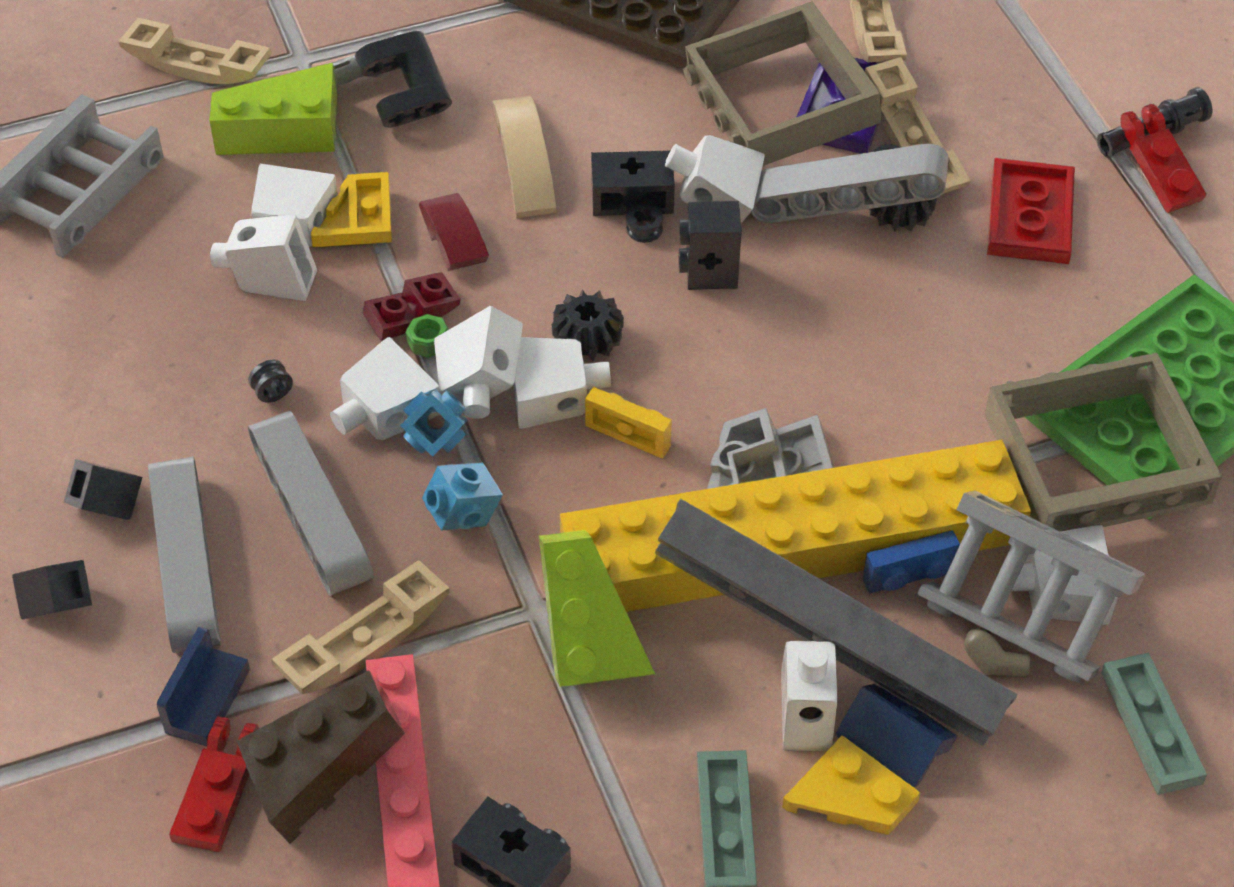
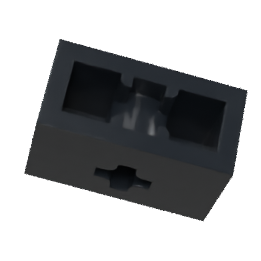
M671 150L591 152L593 216L626 215L632 207L638 204H651L657 207L662 214H674V170L665 167L666 159Z
M739 201L688 202L687 219H680L679 224L680 245H686V248H679L678 250L679 273H687L688 290L738 289L742 236Z
M488 796L451 841L454 865L488 887H559L571 872V847L568 846L566 840L560 834L548 828L544 830L527 821L525 815L515 806L509 803L501 805Z

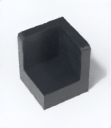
M75 459L64 503L82 510L129 520L133 514L143 477L123 470Z
M84 560L48 565L12 574L19 614L22 620L92 606Z

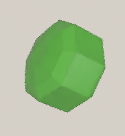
M426 314L412 319L406 330L407 343L414 354L429 358L436 355L435 338L449 329L443 318Z

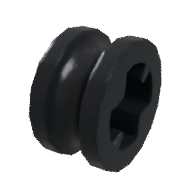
M638 204L632 207L626 214V229L630 238L642 243L657 240L663 232L661 211L651 204ZM643 221H650L651 224L646 222V226H640L637 222L643 224Z
M275 359L266 360L258 364L251 371L248 378L249 385L255 390L258 399L265 403L282 399L288 394L293 385L292 377L286 372L285 366Z

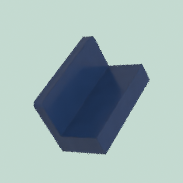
M197 628L157 701V709L166 734L206 747L208 735L215 719L219 716H226L250 671L248 659L214 649L208 629Z
M877 683L862 686L836 730L838 738L844 736L914 788L920 784L935 757L949 752L957 738V735Z

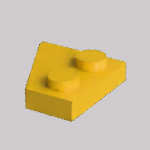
M389 172L348 174L340 186L339 194L332 198L325 209L326 218L319 228L314 226L312 229V246L327 247L392 242Z
M841 736L783 797L782 808L796 814L798 808L826 814L827 821L843 825L857 824L865 830L889 835L918 803L920 792L847 738Z

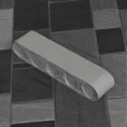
M921 144L761 170L751 214L759 221L776 223L932 200L940 197L945 191L949 160L948 153L939 145Z
M287 411L248 426L254 450L329 596L373 579L374 573L368 555L293 413Z
M194 457L148 464L166 622L172 652L185 651L198 627L209 630L213 646L221 645L200 486Z

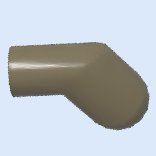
M974 628L967 633L964 642L965 650L981 672L994 676L1028 677L1030 669L1028 653L1004 652L994 637L984 628Z

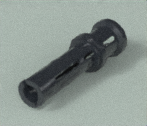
M1199 87L1190 89L1186 96L1177 100H1164L1158 106L1159 111L1165 118L1166 129L1169 128L1172 134L1182 132L1185 126L1192 122H1205L1209 120L1213 113L1212 103L1208 94ZM1142 117L1138 118L1139 120H1141L1144 126L1145 136L1150 135L1148 130L1146 129V125L1144 124ZM1121 126L1105 133L1102 132L1097 136L1098 148L1105 157H1112L1114 154L1130 148L1131 145Z

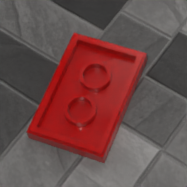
M994 158L987 255L1069 264L1072 252L1075 167Z

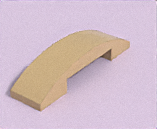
M850 0L854 31L863 59L866 62H886L901 57L903 61H906L907 53L901 31H896L889 0Z
M137 18L118 41L120 48L159 70L192 81L211 84H233L253 79L272 54L270 47L236 40L230 49L174 37L171 25L143 18Z
M902 58L866 67V75L880 92L881 122L891 143L899 147L935 144L943 148L915 98L918 86ZM953 149L946 151L949 160L944 193L969 186L970 179Z
M527 96L493 101L498 133L501 134L510 176V190L516 218L557 213L546 145L533 98Z
M418 560L383 584V596L318 640L309 633L272 658V665L302 695L339 683L366 668L365 660L382 657L410 635L447 597L449 587Z

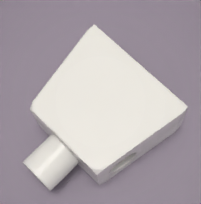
M708 135L704 136L693 152L675 144L666 159L665 167L684 175L679 194L684 202L688 204V202L739 201L742 223L753 210L765 154Z
M260 163L252 203V219L296 215L308 247L312 246V229L314 226L320 227L326 218L325 209L332 198L338 195L335 174Z
M296 215L239 220L235 223L227 243H214L211 247L210 259L212 266L215 268H231L239 288L243 291L306 301L317 273V268Z
M493 306L487 307L442 333L434 341L440 391L443 394L449 391L466 408L463 412L464 415L474 419L488 416L490 413V399L511 388L516 377L523 323Z
M388 337L342 375L340 386L343 405L330 412V417L338 431L344 435L362 424L376 439L385 440L405 431L400 425L409 416L403 409L421 391L428 397L435 389L440 393V386ZM438 412L431 413L429 420L440 414Z
M521 337L514 382L519 429L583 415L585 413L587 389L611 387L609 362L583 364L581 343L576 339Z
M1102 525L1061 531V533L1108 555ZM1036 550L1034 554L1028 555L1012 591H1029L1032 613L1054 569V566L1051 564L1053 557L1039 550ZM1079 571L1077 576L1072 575L1051 619L1082 622L1098 589L1094 585L1097 579ZM1115 597L1102 625L1110 623L1117 597Z
M817 641L786 642L781 668L783 750L828 751L833 743L837 708L835 644ZM806 707H816L815 719L803 718L799 715V712Z

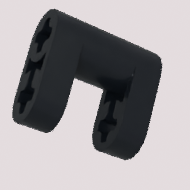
M411 31L372 42L361 47L355 53V59L363 76L371 77L401 69L408 85V90L389 95L377 103L376 109L384 127L392 128L436 115L451 106V97L423 32Z

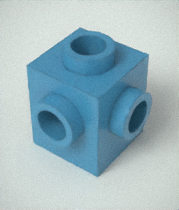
M435 389L428 397L421 391L403 409L409 416L400 425L406 431L403 436L422 454L427 451L433 457L441 448L449 453L466 435L461 429L468 420L462 415L466 408L449 391L441 395ZM438 412L444 418L445 422L442 427L434 428L430 425L429 415L431 413Z
M483 462L437 466L422 499L440 530L443 531L487 526L503 494Z

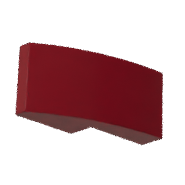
M459 193L419 202L431 241L437 240L447 271L487 261L489 253L471 212Z
M439 272L405 280L402 293L366 300L364 302L363 315L379 339L383 341L388 337L394 338L406 334L412 319L426 314L436 317L446 315L460 305L461 299L444 274Z

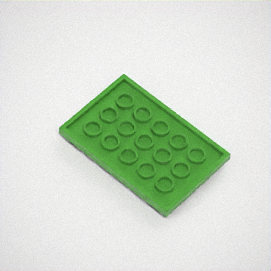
M1194 274L1060 372L1080 369L1089 364L1099 365L1119 361L1130 356L1133 358L1158 353L1218 467L1234 454V303ZM1142 393L1025 417L1106 485L1181 470Z

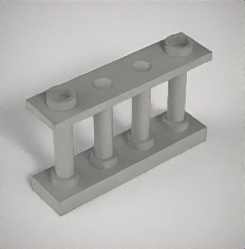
M81 94L0 171V226L11 215L16 213L48 228L56 255L63 258L74 246L83 241L85 235L151 169L158 166L164 157L158 128L150 126L137 140L129 138L101 125L94 99ZM93 138L124 153L112 165H109L79 151V149ZM69 163L98 178L84 190L53 174L64 164ZM43 188L73 203L59 216L27 200L38 189Z
M976 490L965 492L956 510L968 515L966 522L969 524V527L942 585L933 581L921 585L917 594L928 599L927 606L937 613L948 617H953L955 613L1055 664L1054 671L1066 679L1074 682H1080L1081 678L1087 681L1091 680L1097 675L1101 666L1087 660L1086 657L1115 597H1121L1123 592L1131 595L1138 591L1145 573ZM993 529H996L1010 536L1008 543L1012 546L982 607L958 593L986 533H992ZM1036 550H1039L1053 557L1051 564L1054 566V569L1026 628L1000 616L1028 555L1034 554ZM1079 571L1097 579L1094 585L1098 589L1067 650L1044 638L1043 635L1071 576H1077Z

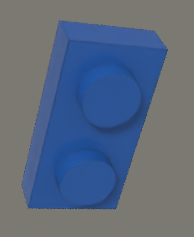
M951 530L869 552L866 555L863 582L869 594L882 590L894 591L902 588L907 583L926 578H941L947 574L960 543L954 531Z

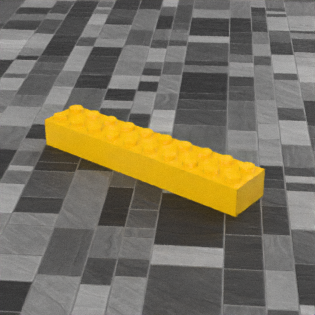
M1002 439L561 513L560 533L586 530L589 533L626 612L725 595L655 554V550L660 544L658 538L673 516L680 498L817 578L864 571L866 555L869 552L951 530L954 531L961 544L969 527V524L966 522L968 515L956 509L965 492L976 490L1029 517L1031 510ZM993 529L992 533H986L979 550L1010 545L1008 543L1010 536Z

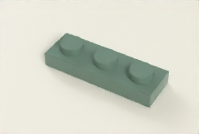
M1149 652L1105 662L1101 674L1156 794L1161 795L1203 785L1207 773Z
M746 750L697 752L704 887H757Z

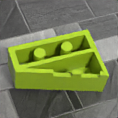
M333 62L212 92L209 122L216 155L335 152L338 96Z
M586 530L540 535L539 544L554 673L559 687L654 675L655 672L589 533Z

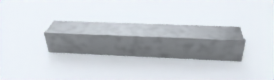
M681 498L677 503L673 516L658 538L660 544L655 550L656 555L803 641L834 643L837 661L984 746L989 736L994 734L1006 710L1018 695Z

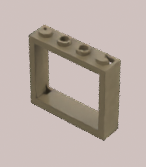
M813 1L685 46L687 66L683 68V72L690 86L695 85L698 89L704 109H711L717 129L720 133L726 132L729 142L765 154L763 166L881 123L880 92ZM806 43L846 100L751 133L713 75Z
M1158 353L1133 358L1130 356L1123 360L1099 365L1089 364L1080 369L1060 373L1051 372L1036 378L1016 382L1007 381L1006 384L990 387L985 417L995 439H1003L1030 507L1031 518L1061 532L1095 525L1107 527L1213 503L1222 476ZM1142 393L1181 470L1050 497L1015 419Z

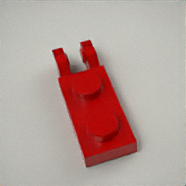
M1146 105L1141 111L1142 120L1150 134L1147 136L1144 134V126L1136 113L1133 111L1123 113L1120 123L1122 131L1125 132V136L1131 145L1130 150L1164 210L1170 213L1201 202L1207 193L1169 128L1166 129L1165 118L1157 108V105Z
M219 716L213 723V727L208 735L207 749H202L169 835L173 843L214 852H220L250 775L238 744L236 755L223 752L231 731V720L229 718ZM246 723L239 739L258 730V724Z

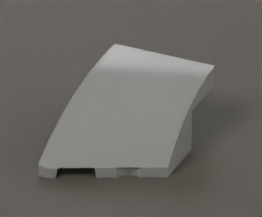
M766 408L724 422L719 437L720 446L714 453L710 464L712 475L707 489L834 468L823 426L818 415L778 429L775 428Z

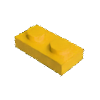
M593 387L585 398L586 427L659 458H664L671 447L672 419L663 416L656 410L643 408L625 400L618 394L608 393L596 387Z

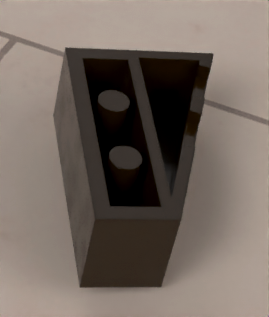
M367 671L236 742L269 823L291 844L301 834L298 829L321 807L326 810L335 802L334 795L355 774L358 777L362 776L405 733L388 695L372 673Z

